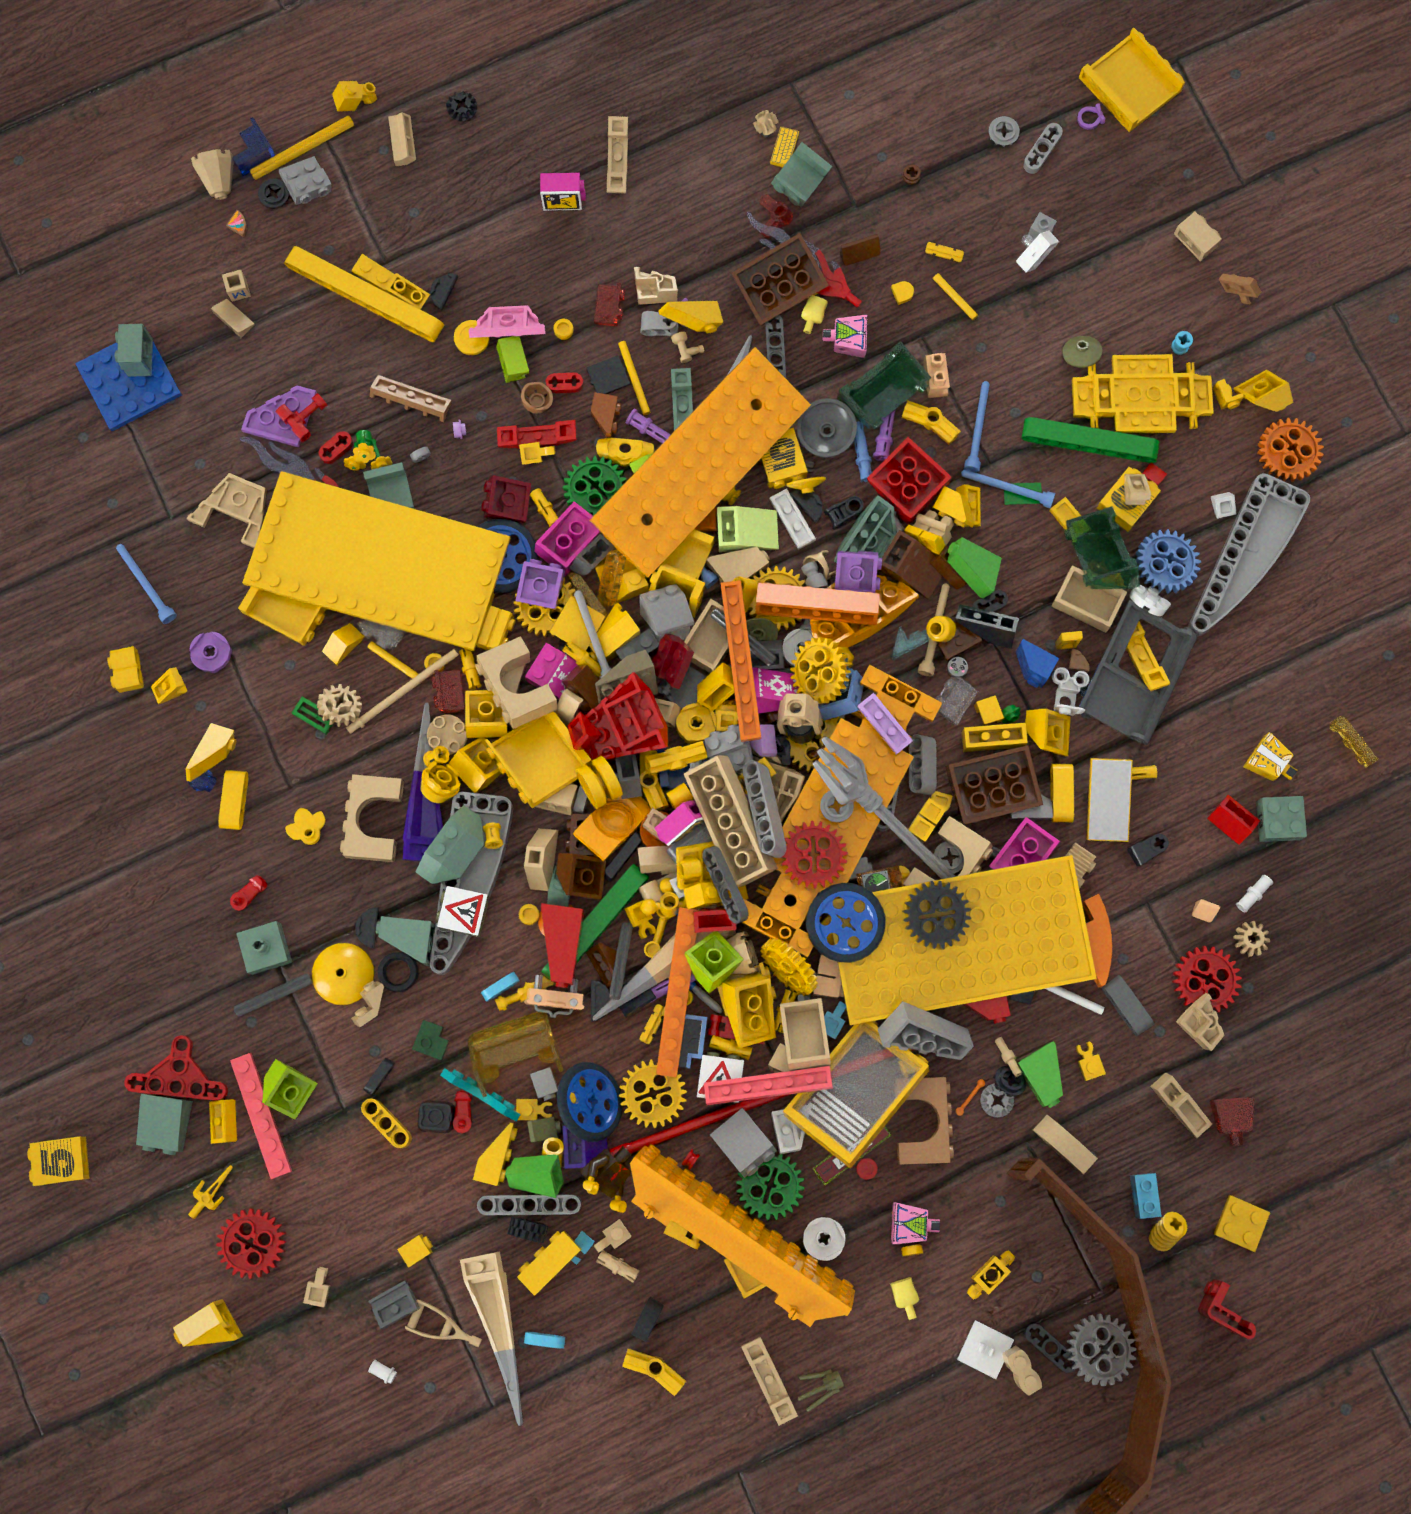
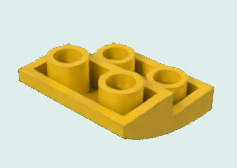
M570 595L560 615L550 629V633L567 643L571 641L582 651H586L591 640L576 598ZM587 605L597 633L605 615Z

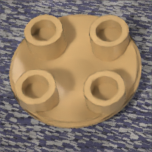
M453 715L435 717L427 730L429 745L433 750L437 746L446 747L450 755L457 753L459 749L464 747L467 741L465 724Z

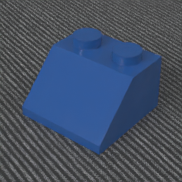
M1024 639L1016 650L1024 679L1028 680L1027 683L1031 686L1042 688L1059 658Z

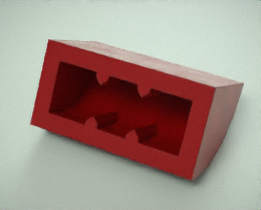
M1227 795L1207 818L1238 845L1253 832L1260 822L1258 818L1230 795Z

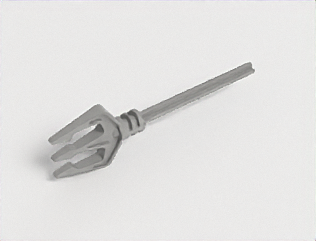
M828 737L822 738L821 741L828 751L835 753L848 766V768L836 761L833 755L823 749H819L817 753L825 765L819 761L812 763L841 805L854 801L859 802L868 813L874 812L941 879L956 877L882 804L883 798L868 784L863 761ZM828 767L831 768L841 784L831 775Z

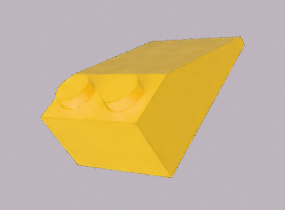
M754 973L722 982L723 1001L738 1047L742 1048L776 1038L771 979L762 974Z

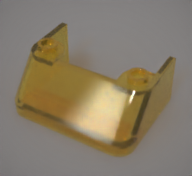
M536 1012L477 1031L468 1038L473 1073L483 1097L487 1096L485 1083L496 1080L500 1074L499 1068L535 1056H539L540 1061L544 1063L556 1061L559 1072L564 1071L547 1013Z

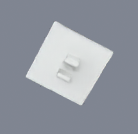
M975 1320L957 1360L997 1379L1004 1363L1003 1352L1011 1348L1014 1339Z

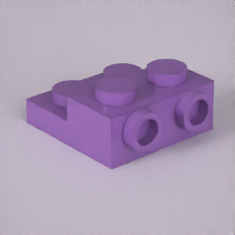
M838 551L835 590L875 593V590H880V578L877 577V570H881L882 558L878 557V552Z
M530 559V562L524 561L516 601L556 610L565 575V570L561 569L562 565L550 563L549 566L541 565L542 561Z

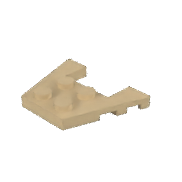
M229 473L212 490L213 493L205 501L203 500L193 513L188 515L187 520L205 528L212 511L217 510L248 523L249 525L241 542L255 548L263 524L267 490L260 485Z

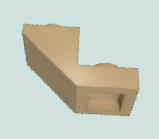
M371 981L360 992L368 1007L364 1006L355 1012V1016L351 1018L356 1026L361 1027L378 1016L384 989L381 982Z

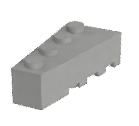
M903 1001L878 1028L882 1046L890 1048L892 1045L898 1046L899 1050L907 1051L910 1048L918 1050L922 1054L933 1052L936 1053V1056L962 1060L974 1047L967 1028Z

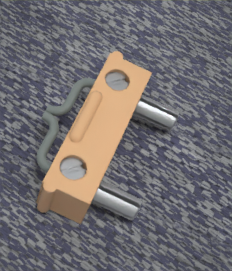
M536 975L534 988L528 989L527 1000L524 1001L526 1005H534L535 1010L538 1012L549 1013L552 1018H556L558 1014L570 1015L573 1010L584 1009L582 1005L583 994L577 993V979H574L575 984L571 985L570 992L541 989L543 976ZM537 1006L570 1009V1011H557L553 1014L550 1010L539 1009Z

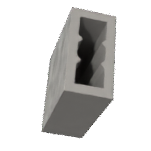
M743 1108L710 1134L744 1178L753 1175L758 1170V1166L763 1162L770 1161L777 1151Z

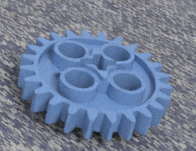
M1169 529L1164 534L1159 530L1156 534L1152 532L1149 537L1146 536L1135 553L1139 556L1135 562L1140 564L1136 570H1142L1139 577H1146L1147 579L1144 583L1151 582L1152 589L1158 586L1159 592L1165 588L1167 594L1172 589L1174 593H1177L1180 589L1183 591L1187 586H1190L1193 583L1192 580L1197 578L1196 573L1200 571V568L1197 566L1201 563L1200 560L1195 559L1199 553L1193 552L1196 545H1189L1191 539L1183 540L1184 534L1178 537L1177 531L1170 535ZM1157 547L1162 548L1164 552H1160ZM1176 553H1180L1183 558L1178 557ZM1153 565L1158 566L1159 570H1156ZM1172 570L1176 571L1178 573V576H1175L1172 573Z

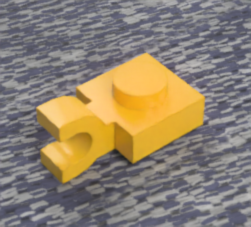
M540 442L519 445L522 465L542 462V456L556 454L555 446L540 448Z

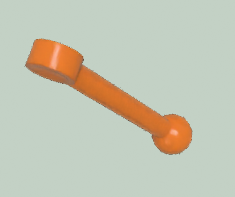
M983 1079L977 1081V1086L961 1107L956 1108L955 1113L957 1115H963L964 1109L981 1087L985 1086Z

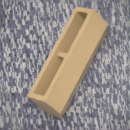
M401 112L398 115L388 116L395 166L408 165L416 160L411 116Z

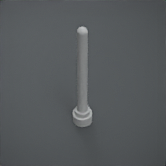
M577 590L574 596L602 670L600 672L601 679L612 668L608 666L583 594L580 590Z

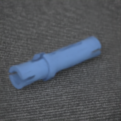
M858 421L856 422L857 433L854 440L857 455L856 465L859 467L860 480L867 482V477L872 473L870 464L872 460L867 449L863 422Z

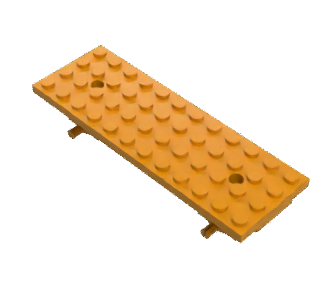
M754 347L589 521L646 577H649L811 404Z
M654 1145L644 1146L633 1158L630 1166L636 1195L631 1202L644 1211V1216H648L647 1219L653 1217L665 1226L672 1219L776 1292L777 1295L774 1302L789 1313L788 1317H792L791 1320L799 1319L811 1327L815 1320L843 1315L848 1316L852 1310L855 1294L854 1286L845 1279L841 1281L835 1276L836 1273L826 1266L825 1268L817 1264L818 1260L809 1254L806 1256L801 1253V1249L792 1242L788 1244L782 1239L783 1236L779 1232L768 1230L764 1227L765 1223L756 1217L753 1219L748 1216L747 1210L739 1205L735 1207L730 1203V1199L726 1195L715 1193L710 1184L695 1179V1174L690 1170H682L677 1166L678 1163L673 1158L662 1156L660 1154L661 1151Z

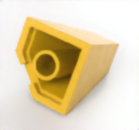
M619 603L614 605L597 632L607 662L616 657L615 651L640 635V629L626 610L622 612V606ZM590 643L591 652H589V655L598 662L593 645Z
M223 1299L210 1303L173 1327L175 1331L174 1337L183 1347L234 1341L243 1337Z

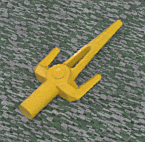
M231 1165L204 1193L200 1192L205 1182L202 1180L193 1191V1195L198 1202L188 1214L191 1218L195 1219L205 1206L208 1209L215 1210L224 1200L223 1196L215 1203L212 1199L233 1167ZM218 1183L215 1190L210 1194V1190Z

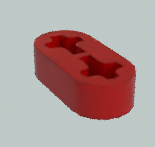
M574 372L553 373L546 378V386L555 394L576 393L583 388V379L580 374ZM573 379H576L577 382L580 383H576V386H572L571 382L573 381ZM553 380H557L558 384L556 385V387H553L552 384H550L553 383Z
M344 431L339 432L321 446L319 456L322 462L332 464L349 451L353 446L350 434ZM341 438H343L344 440L346 439V445H344L343 443L340 444ZM325 451L331 452L332 456L330 458L326 456Z

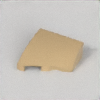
M634 267L638 305L677 302L678 289L674 276L661 275L655 271L648 274L641 272L640 267Z
M1205 993L1179 1017L1176 1023L1203 1049L1212 1051L1223 1038L1224 1033L1222 1027L1218 1024L1217 1012L1213 1011L1210 1002L1212 998L1208 993Z

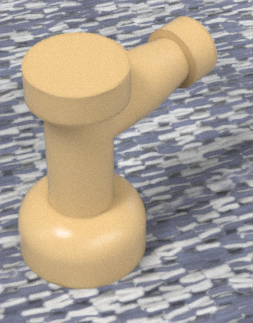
M679 332L671 336L672 342L678 345L681 363L691 361L692 355L704 353L703 345L691 348L686 347V332Z

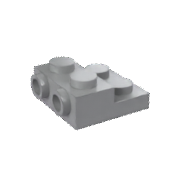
M315 156L279 169V174L296 205L306 204L311 199L319 196L324 197L331 192V182L324 169L320 168Z
M735 724L728 726V730L725 732H711L709 734L710 737L704 740L707 757L712 759L717 755L728 756L735 773L738 774L743 772V766L746 762L753 760L750 741L741 742L739 725Z

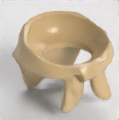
M828 550L806 556L803 560V565L812 561H818L824 569L823 575L826 581L836 574V571L829 573V568L824 558V555L828 554Z

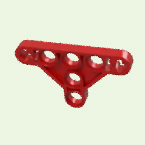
M183 1035L175 1037L171 1045L170 1055L146 1074L131 1073L124 1081L128 1091L215 1101L223 1100L228 1094V1088L224 1083L210 1081L191 1057L193 1042L189 1037ZM181 1039H185L188 1043L184 1051H180L177 1048V1043ZM178 1060H182L185 1064L181 1072H177L174 1069V1064ZM136 1077L137 1081H144L145 1086L136 1085L134 1089V1085L130 1084V1081ZM154 1079H159L161 1082V1087L157 1091H153L150 1087L151 1081ZM174 1081H179L182 1085L178 1093H174L171 1090V1085ZM195 1083H200L202 1086V1092L199 1095L192 1093L191 1088ZM207 1083H209L208 1088L216 1089L217 1085H219V1089L223 1091L222 1094H218V1097H216V1093L207 1092Z

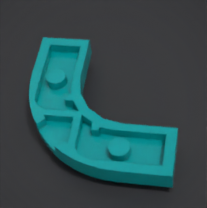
M444 1068L440 1076L451 1084L476 1096L504 1116L517 1122L521 1114L514 1110L516 1107L514 1104L507 1100L502 1102L504 1097L496 1092L488 1093L477 1086L479 1082L469 1076L464 1079L465 1075L456 1069L451 1072Z

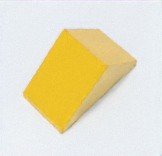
M349 623L332 633L322 652L338 665L365 636Z

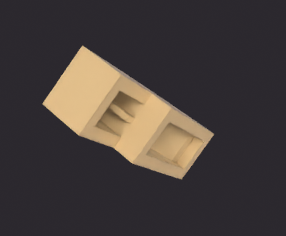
M671 846L638 848L641 874L661 871L662 875L677 873V865L666 852Z
M1164 1073L1150 1086L1196 1138L1212 1125L1199 1106L1181 1088L1173 1076Z
M1048 1115L1033 1129L1038 1136L1063 1159L1069 1162L1080 1174H1084L1098 1159Z

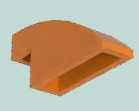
M1097 894L1083 901L1082 906L1090 919V922L1086 923L1097 978L1094 981L1099 988L1106 985L1110 971L1112 934L1105 906L1100 895Z

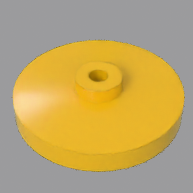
M468 320L461 323L454 332L456 347L466 355H477L483 352L489 344L490 337H469L470 327L475 328L477 326L476 320Z

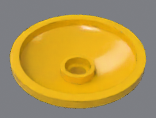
M338 943L327 947L318 955L312 968V981L317 993L326 1001L336 1005H349L363 998L360 994L364 990L363 987L374 980V966L371 958L363 949L350 943ZM339 969L344 970V974L341 977L337 975Z

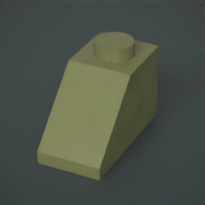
M556 1117L527 1121L531 1143L545 1141L552 1137L559 1138V1133H562L560 1120L556 1121Z

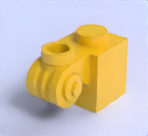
M339 81L332 94L337 111H355L361 101L364 104H371L377 100L375 86L370 82L358 84L357 81Z

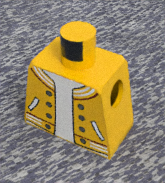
M1270 732L1264 735L1243 766L1272 781L1276 780L1280 774L1291 780L1297 772L1294 767L1288 764L1293 754Z

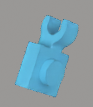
M841 1001L838 1003L833 1014L827 1011L824 1015L826 1033L833 1039H836L845 1023L840 1017L846 1005Z

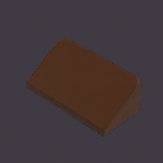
M878 234L843 244L840 249V256L845 266L881 254Z
M946 545L941 553L932 559L931 565L955 589H959L967 583L947 562L949 547Z

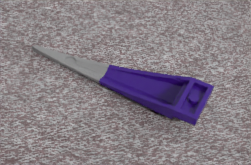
M428 702L425 703L403 834V860L421 861L425 851L443 828L440 804L431 802L421 792L422 772L427 768L423 761V756L426 752L433 751L427 740V730L430 725Z

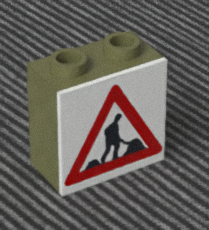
M447 886L446 891H443L441 894L440 903L443 904L441 911H438L435 923H438L437 927L447 931L481 937L490 897L487 894Z
M707 1052V1055H702L697 1098L705 1099L704 1083L742 1078L744 1060H740V1056L728 1055L727 1058L719 1057L720 1053Z

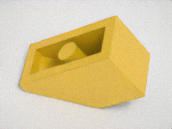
M637 568L617 577L605 586V590L613 606L648 592L649 587L644 574Z

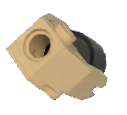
M785 694L783 700L780 701L777 726L780 734L788 733L790 739L799 744L808 743L814 739L816 734H822L821 726H823L820 709L818 708L819 702L813 700L808 694Z

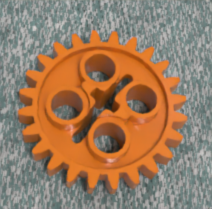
M1287 418L1285 423L1279 419L1277 425L1273 422L1270 428L1267 427L1265 429V434H1262L1260 437L1262 441L1257 445L1261 448L1257 454L1263 455L1259 462L1266 463L1263 469L1270 468L1269 475L1275 472V478L1278 479L1281 475L1284 482L1288 477H1290L1291 482H1294L1296 476L1301 481L1304 476L1308 478L1311 472L1314 473L1316 471V466H1319L1321 463L1319 459L1324 455L1319 451L1324 446L1318 445L1322 438H1315L1318 431L1311 432L1312 425L1306 428V421H1303L1300 425L1298 424V418L1293 423H1291L1290 418ZM1289 434L1295 435L1296 440L1291 439ZM1273 444L1278 445L1280 450L1274 449ZM1301 450H1305L1308 456L1303 455ZM1284 460L1290 461L1292 466H1287Z

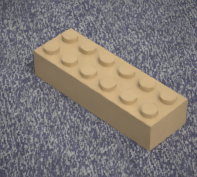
M717 755L684 773L713 843L721 850L737 887L745 886L778 869L773 857L764 854L759 848L750 804L729 757Z

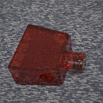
M1254 1097L1210 1100L1218 1133H1229L1230 1146L1243 1145L1242 1132L1253 1131Z

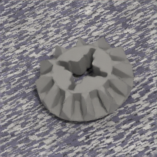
M1001 116L991 122L988 133L990 140L992 139L996 145L1000 144L1004 147L1009 144L1012 145L1018 139L1020 129L1014 119ZM1003 126L1005 131L1009 132L1006 133L1005 137H1003L1001 133Z
M828 791L820 802V810L823 816L831 822L839 823L848 819L853 812V802L840 807L839 814H837L834 808H828L834 804L835 800L832 792Z
M946 841L935 849L934 856L953 874L963 868L964 856L957 847ZM948 849L951 856H958V858L952 860L951 866L948 860L941 859L947 856Z
M991 1084L983 1090L980 1102L983 1110L988 1115L1003 1117L1012 1110L1014 1096H1007L1004 1091L999 1092L1000 1088L995 1084ZM991 1093L997 1097L1004 1094V1096L1001 1099V1102L1003 1103L1002 1105L1004 1107L1000 1106L999 1104L993 1105L991 1107V1105L994 1102V1098L991 1095Z

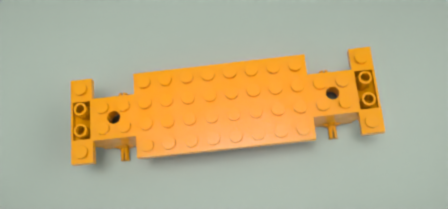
M871 665L868 666L860 681V685L877 693L878 699L905 732L913 713L933 722L942 705V702ZM859 710L851 714L862 719L860 727L841 718L830 739L863 761L868 784L883 798L882 804L887 808L914 756L903 750L896 755ZM825 746L824 750H825L826 752L830 753V752L828 751V749L826 748V746ZM830 753L834 756L836 761H838L843 766L848 768V766L835 753ZM820 757L818 761L825 765V763ZM815 767L782 827L784 837L790 839L788 832L796 833L794 827L797 825L802 829L803 822L806 823L807 827L810 826L812 820L815 826H818L819 822L822 821L823 828L830 824L829 831L832 832L837 829L835 836H843L840 844L846 843V847L842 851L848 852V855L842 858L847 860V864L840 865L845 870L843 872L837 871L840 876L838 879L832 876L833 884L825 881V888L820 883H817V888L814 889L813 884L810 883L806 889L805 882L802 881L798 886L797 878L792 881L790 880L792 873H784L788 867L781 866V863L786 861L785 859L773 857L778 868L776 870L781 874L771 890L761 884L758 886L756 892L767 897L763 908L743 899L749 916L746 921L742 922L771 939L775 938L776 940L780 939L782 943L786 942L788 947L793 946L794 951H799L801 955L807 958L814 946L808 933L799 928L806 920L809 906L822 890L831 885L848 882L881 820L874 812L868 813L856 801L853 802V812L848 819L839 823L831 822L825 818L820 810V802L824 794L830 791ZM828 767L831 775L841 784L831 768ZM834 798V804L828 808H834L837 814H839V809L843 805L838 804V801ZM812 836V851L808 856H812V872L816 873L815 860L819 854L815 853V837ZM820 839L818 846L821 849H827L829 842L826 839ZM799 840L797 847L801 850H806L808 843L805 840ZM821 860L819 867L823 870H828L830 863L827 860ZM806 861L798 863V868L802 871H806L810 867ZM793 896L796 904L791 907L787 906L784 902L785 897Z

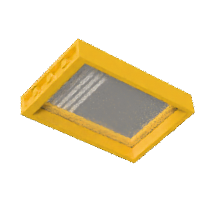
M876 1021L854 1024L830 1053L833 1089L798 1093L783 1110L784 1117L850 1169L929 1072L928 1061L921 1055L916 1056L913 1054L910 1048L905 1051L899 1050L898 1046L883 1047Z

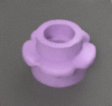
M461 420L453 422L454 438L462 439V435H466L465 423L461 424Z

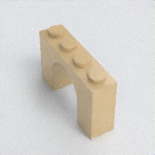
M521 636L477 655V664H475L479 675H483L485 678L484 683L487 690H492L496 706L502 708L504 721L510 723L513 729L557 710V699L548 684L523 694L512 693L501 684L503 677L509 671L530 662V652Z
M352 774V780L348 781L350 799L346 800L345 812H348L347 820L343 822L345 840L341 841L340 852L343 853L345 858L395 862L397 842L394 839L366 836L360 829L359 817L363 808L373 801L402 802L404 781L402 779Z
M950 816L938 832L941 838L957 847L963 853L964 866L958 876L980 872L981 863L984 859L988 860L993 852L991 842ZM914 867L903 885L908 886L935 880Z

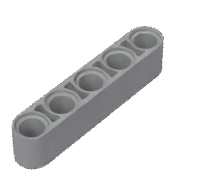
M750 760L743 766V776L759 848L764 854L774 858H781L786 852V842L770 772L765 765Z
M573 1194L557 1195L556 1198L544 1195H488L481 1197L477 1203V1209L483 1215L575 1214L582 1208V1200ZM549 1198L554 1199L557 1204L553 1211L548 1210L545 1206ZM570 1198H574L578 1203L577 1208L573 1211L569 1210L566 1205ZM485 1199H489L493 1203V1208L490 1211H485L482 1207ZM506 1199H511L514 1202L513 1210L507 1211L504 1209L503 1203ZM527 1199L534 1200V1210L528 1211L525 1208L524 1203Z

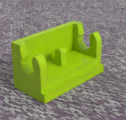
M520 336L498 339L496 348L506 383L526 378L525 374L529 373Z

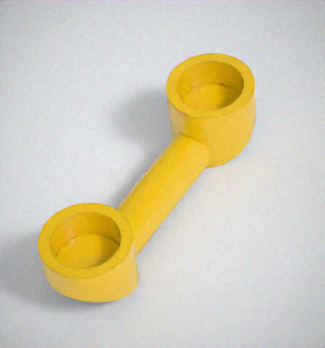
M669 903L665 904L666 907H672ZM656 910L660 918L653 941L648 942L644 947V953L649 958H653L662 948L660 943L667 920L671 919L662 915L661 910Z

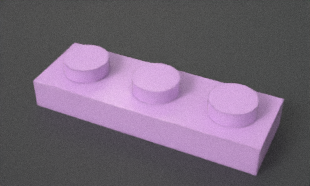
M874 693L857 706L896 755L913 742Z

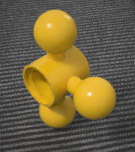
M664 878L659 884L661 892L664 893L660 898V902L656 903L653 899H645L641 903V911L645 915H652L656 910H661L662 915L671 918L678 914L679 907L687 908L685 897L683 900H679L678 896L673 893L674 890L670 883L671 878ZM670 902L673 903L674 906L666 907L665 904Z

